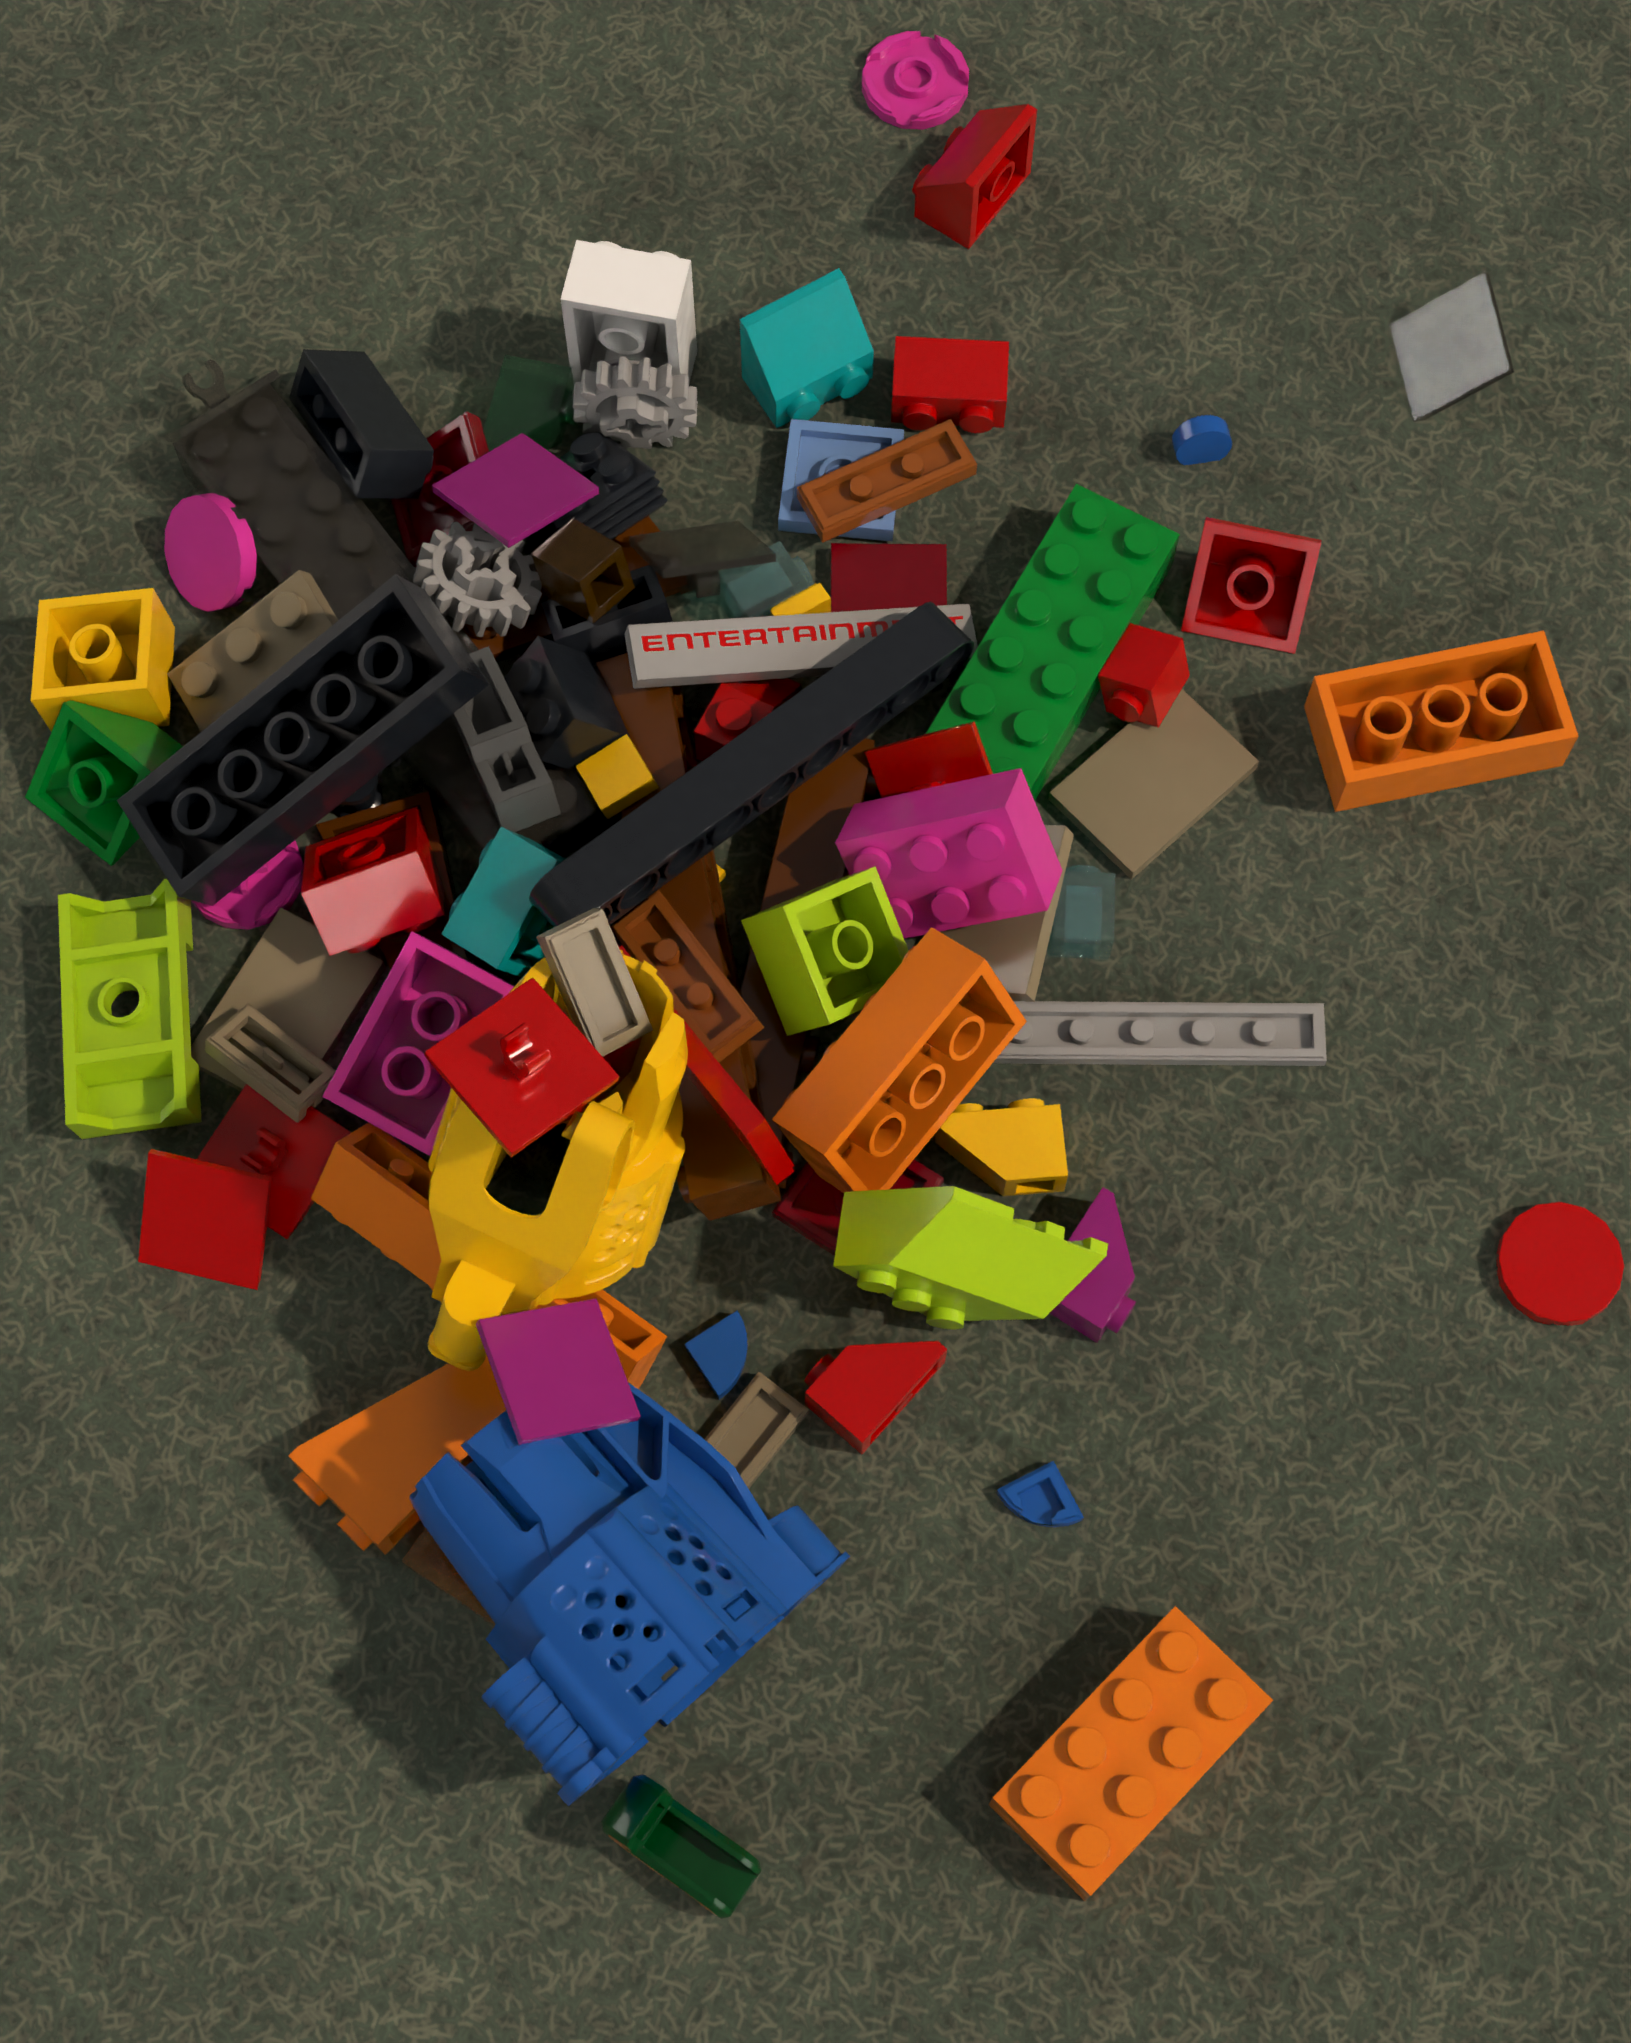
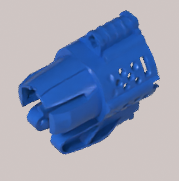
M630 1383V1389L641 1415L637 1421L519 1445L506 1410L461 1445L473 1459L472 1462L464 1467L449 1452L446 1453L420 1479L415 1486L417 1490L409 1496L424 1527L496 1624L486 1640L508 1666L509 1670L482 1695L481 1699L490 1709L494 1708L505 1721V1727L516 1733L524 1743L523 1748L527 1752L531 1751L543 1765L541 1769L546 1774L550 1773L562 1788L557 1794L567 1806L574 1803L585 1792L609 1776L649 1742L644 1734L658 1721L664 1727L670 1724L760 1639L830 1578L850 1557L846 1551L842 1554L798 1505L768 1520L736 1468L723 1455L692 1429ZM618 1595L623 1596L625 1599V1606L623 1608H619L615 1603V1598ZM620 1624L623 1628V1634L615 1637L613 1628ZM646 1626L651 1630L650 1637L648 1638L643 1634V1629ZM676 1666L678 1669L668 1679L663 1681L661 1678L671 1668Z

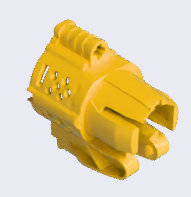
M620 950L653 1031L642 1037L631 1072L601 1101L597 1103L592 1100L583 1113L576 1111L570 1120L563 1122L567 1125L561 1136L570 1140L546 1208L541 1214L528 1215L511 1210L499 1203L488 1193L486 1188L507 1155V1152L452 1088L450 1090L428 1162L429 1170L432 1172L429 1185V1210L441 1257L431 1297L442 1302L435 1328L430 1334L427 1344L432 1355L459 1369L466 1371L475 1370L482 1365L487 1356L476 1327L479 1319L534 1310L538 1305H547L554 1299L581 1297L607 1288L620 1280L632 1268L644 1266L648 1252L655 1246L685 1151L684 1138L680 1136L683 1126V1107L678 1089L687 1065L688 1048L684 1019L674 1013L673 996L665 983L657 975V969L645 960L642 963L623 954V950ZM544 957L522 977L510 992L533 977L571 1020Z

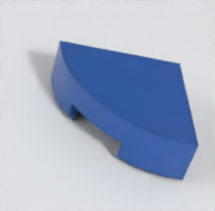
M738 1310L684 1344L686 1351L719 1400L736 1385L747 1358V1333Z
M1054 1461L1012 1481L996 1491L1001 1501L1011 1512L1035 1525L1063 1527L1078 1523L1084 1519ZM1041 1524L1057 1525V1526H1047V1525H1041Z

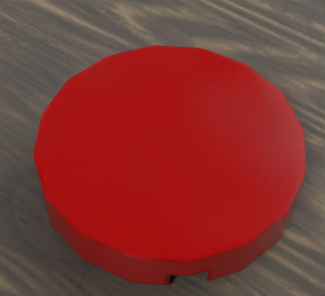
M1564 1202L1535 1205L1518 1215L1499 1240L1496 1260L1499 1285L1511 1304L1533 1321L1559 1326L1583 1324L1602 1313L1620 1289L1624 1262L1619 1241L1605 1221L1584 1207Z

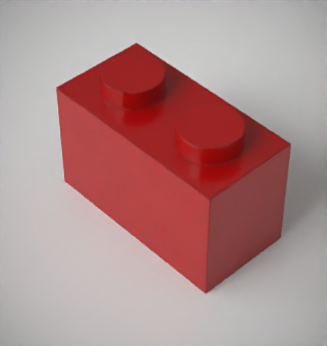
M895 336L891 422L903 423L907 428L918 431L927 430L949 419L952 420L955 426H960L961 429L970 433H984L993 427L1004 428L1007 404L1009 341Z

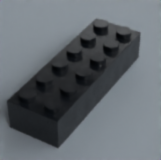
M395 574L125 793L117 802L178 897L213 906L490 684L427 592Z

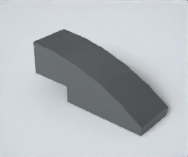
M489 646L470 653V657L490 685L453 713L452 718L500 827L517 832L561 815L552 781L536 751L528 726Z

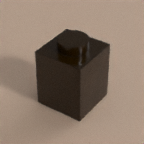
M574 518L531 553L545 595L593 624L635 588L621 545Z

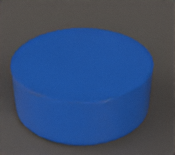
M1213 415L1193 417L1183 422L1172 435L1176 458L1183 465L1221 460L1232 448V439L1226 421Z

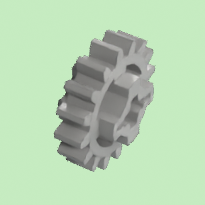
M621 356L617 366H611L609 363L601 360L597 362V372L584 369L581 373V382H575L573 419L575 422L583 423L584 434L602 433L604 437L609 436L613 440L620 441V445L623 448L651 449L654 442L671 447L673 446V436L686 439L689 435V427L696 426L697 387L688 386L689 376L687 374L672 376L671 364L666 363L659 368L651 367L650 358L643 357L641 361H635Z
M453 522L449 535L436 529L433 531L430 543L423 542L413 583L420 585L427 592L443 617L449 615L454 619L452 630L458 632L465 624L473 626L477 637H483L486 627H493L500 636H505L510 623L520 629L525 626L528 615L535 614L542 595L540 592L542 584L538 572H535L536 567L531 555H522L525 545L523 540L508 548L489 533H485V530L477 524H474L472 531H465L458 522Z

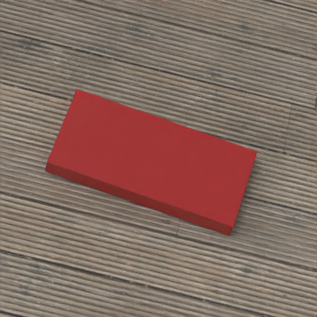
M621 945L619 949L623 950V954L631 957V955ZM684 1021L688 1048L685 1074L774 1183L778 1185L795 1172L793 1170L794 1164L764 1116Z

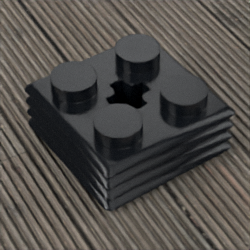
M599 432L587 433L574 440L570 451L559 459L599 487V494L536 532L547 540L574 518L613 540L663 507L667 502V498L662 495L664 490L658 486L660 481L654 477L656 471L609 436L604 437Z

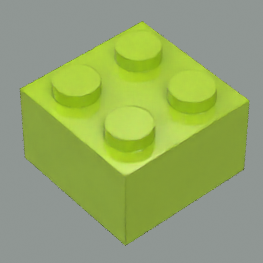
M876 866L833 880L741 920L787 1036L832 1024L862 1010L866 1001L880 990L902 963L905 954L909 951Z

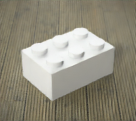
M576 240L560 299L573 390L575 382H581V373L584 369L597 372V362L601 360L609 363L611 366H617L621 356L635 361H641L643 357L650 358L651 367L659 368L666 363L671 364L672 376L687 374L690 383L697 354L691 260L679 258L672 253L664 251L649 253L626 249L608 241L592 243Z

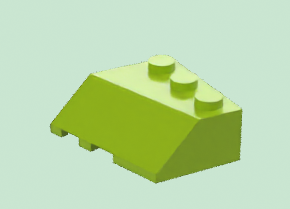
M955 1186L844 1192L833 1267L858 1279L857 1286L870 1292L884 1293L893 1298V1306L925 1315L928 1325L956 1330L963 1328L964 1321L1044 1319L1107 1256L1108 1243L1092 1237L1080 1241L1064 1240L1065 1227L1049 1221L1033 1222L1013 1219L1014 1208Z

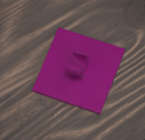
M523 433L432 485L433 493L508 548L599 494V487Z
M597 1298L479 1319L477 1321L476 1327L519 1445L637 1421L641 1417Z

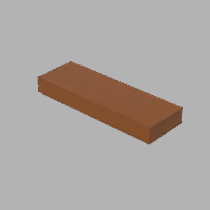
M949 419L798 486L797 499L820 540L824 543L976 475L977 463L952 420Z
M659 890L610 927L632 958L642 963L645 960L657 969V975L665 983L673 996L674 1009L718 1062H721L765 1028Z

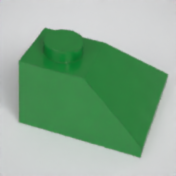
M70 700L62 705L25 798L107 864L113 866L140 838L117 800L183 746L153 722Z

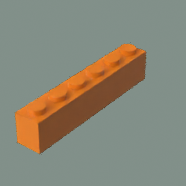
M368 1122L335 1143L311 1199L330 1212L337 1221L349 1226L379 1248L386 1257L398 1262L428 1284L432 1290L434 1289L441 1257L429 1210V1185L432 1172L429 1170L427 1161L387 1132ZM603 1289L581 1297L554 1299L547 1305L537 1306L536 1309L597 1298L627 1381L637 1389L642 1385L668 1337Z

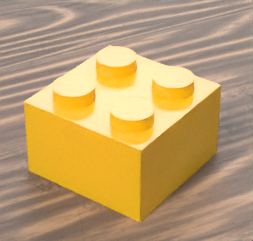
M154 588L39 600L31 702L51 732L63 703L70 700L153 722L158 727L169 726L172 681L167 673L173 670L175 626Z

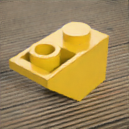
M1035 1098L1016 1100L1009 1103L1008 1108L983 1110L982 1105L975 1103L959 1104L934 1134L935 1143L1002 1196L1063 1192L1065 1190L1068 1169L1060 1104L1045 1105L1043 1100Z

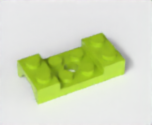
M164 879L151 895L118 900L100 901L71 893L58 895L65 1125L81 1139L202 1122L199 1064L191 1057L186 953L187 951H193L191 900L178 897L167 879ZM130 990L139 993L138 1006L131 1014L124 1017L112 1016V1003L119 994Z

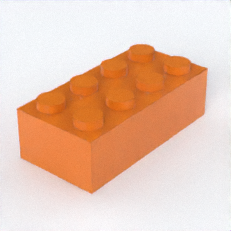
M1544 630L1314 676L1304 705L1335 812L1563 766L1579 737Z
M931 927L919 943L905 954L902 963L880 990L866 1001L860 1014L841 1037L826 1049L821 1061L801 1085L787 1096L782 1108L772 1118V1121L819 1177L841 1192L888 1190L1027 1021L985 958Z
M1175 1606L994 1795L989 1806L1086 1901L1271 1704L1273 1699Z

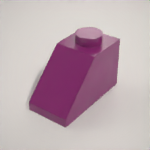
M1102 1187L1068 1241H1080L1092 1237L1108 1243L1107 1256L1050 1312L1051 1315L1098 1343L1107 1328L1117 1334L1136 1305V1301L1128 1297L1135 1275L1113 1192Z

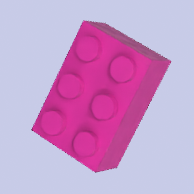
M1021 768L854 804L835 842L849 875L876 866L904 938L925 935L931 927L940 932L1048 911L1063 871Z
M411 932L322 1097L431 1156L451 1087L425 1058L424 1053L509 994L514 985L430 939Z

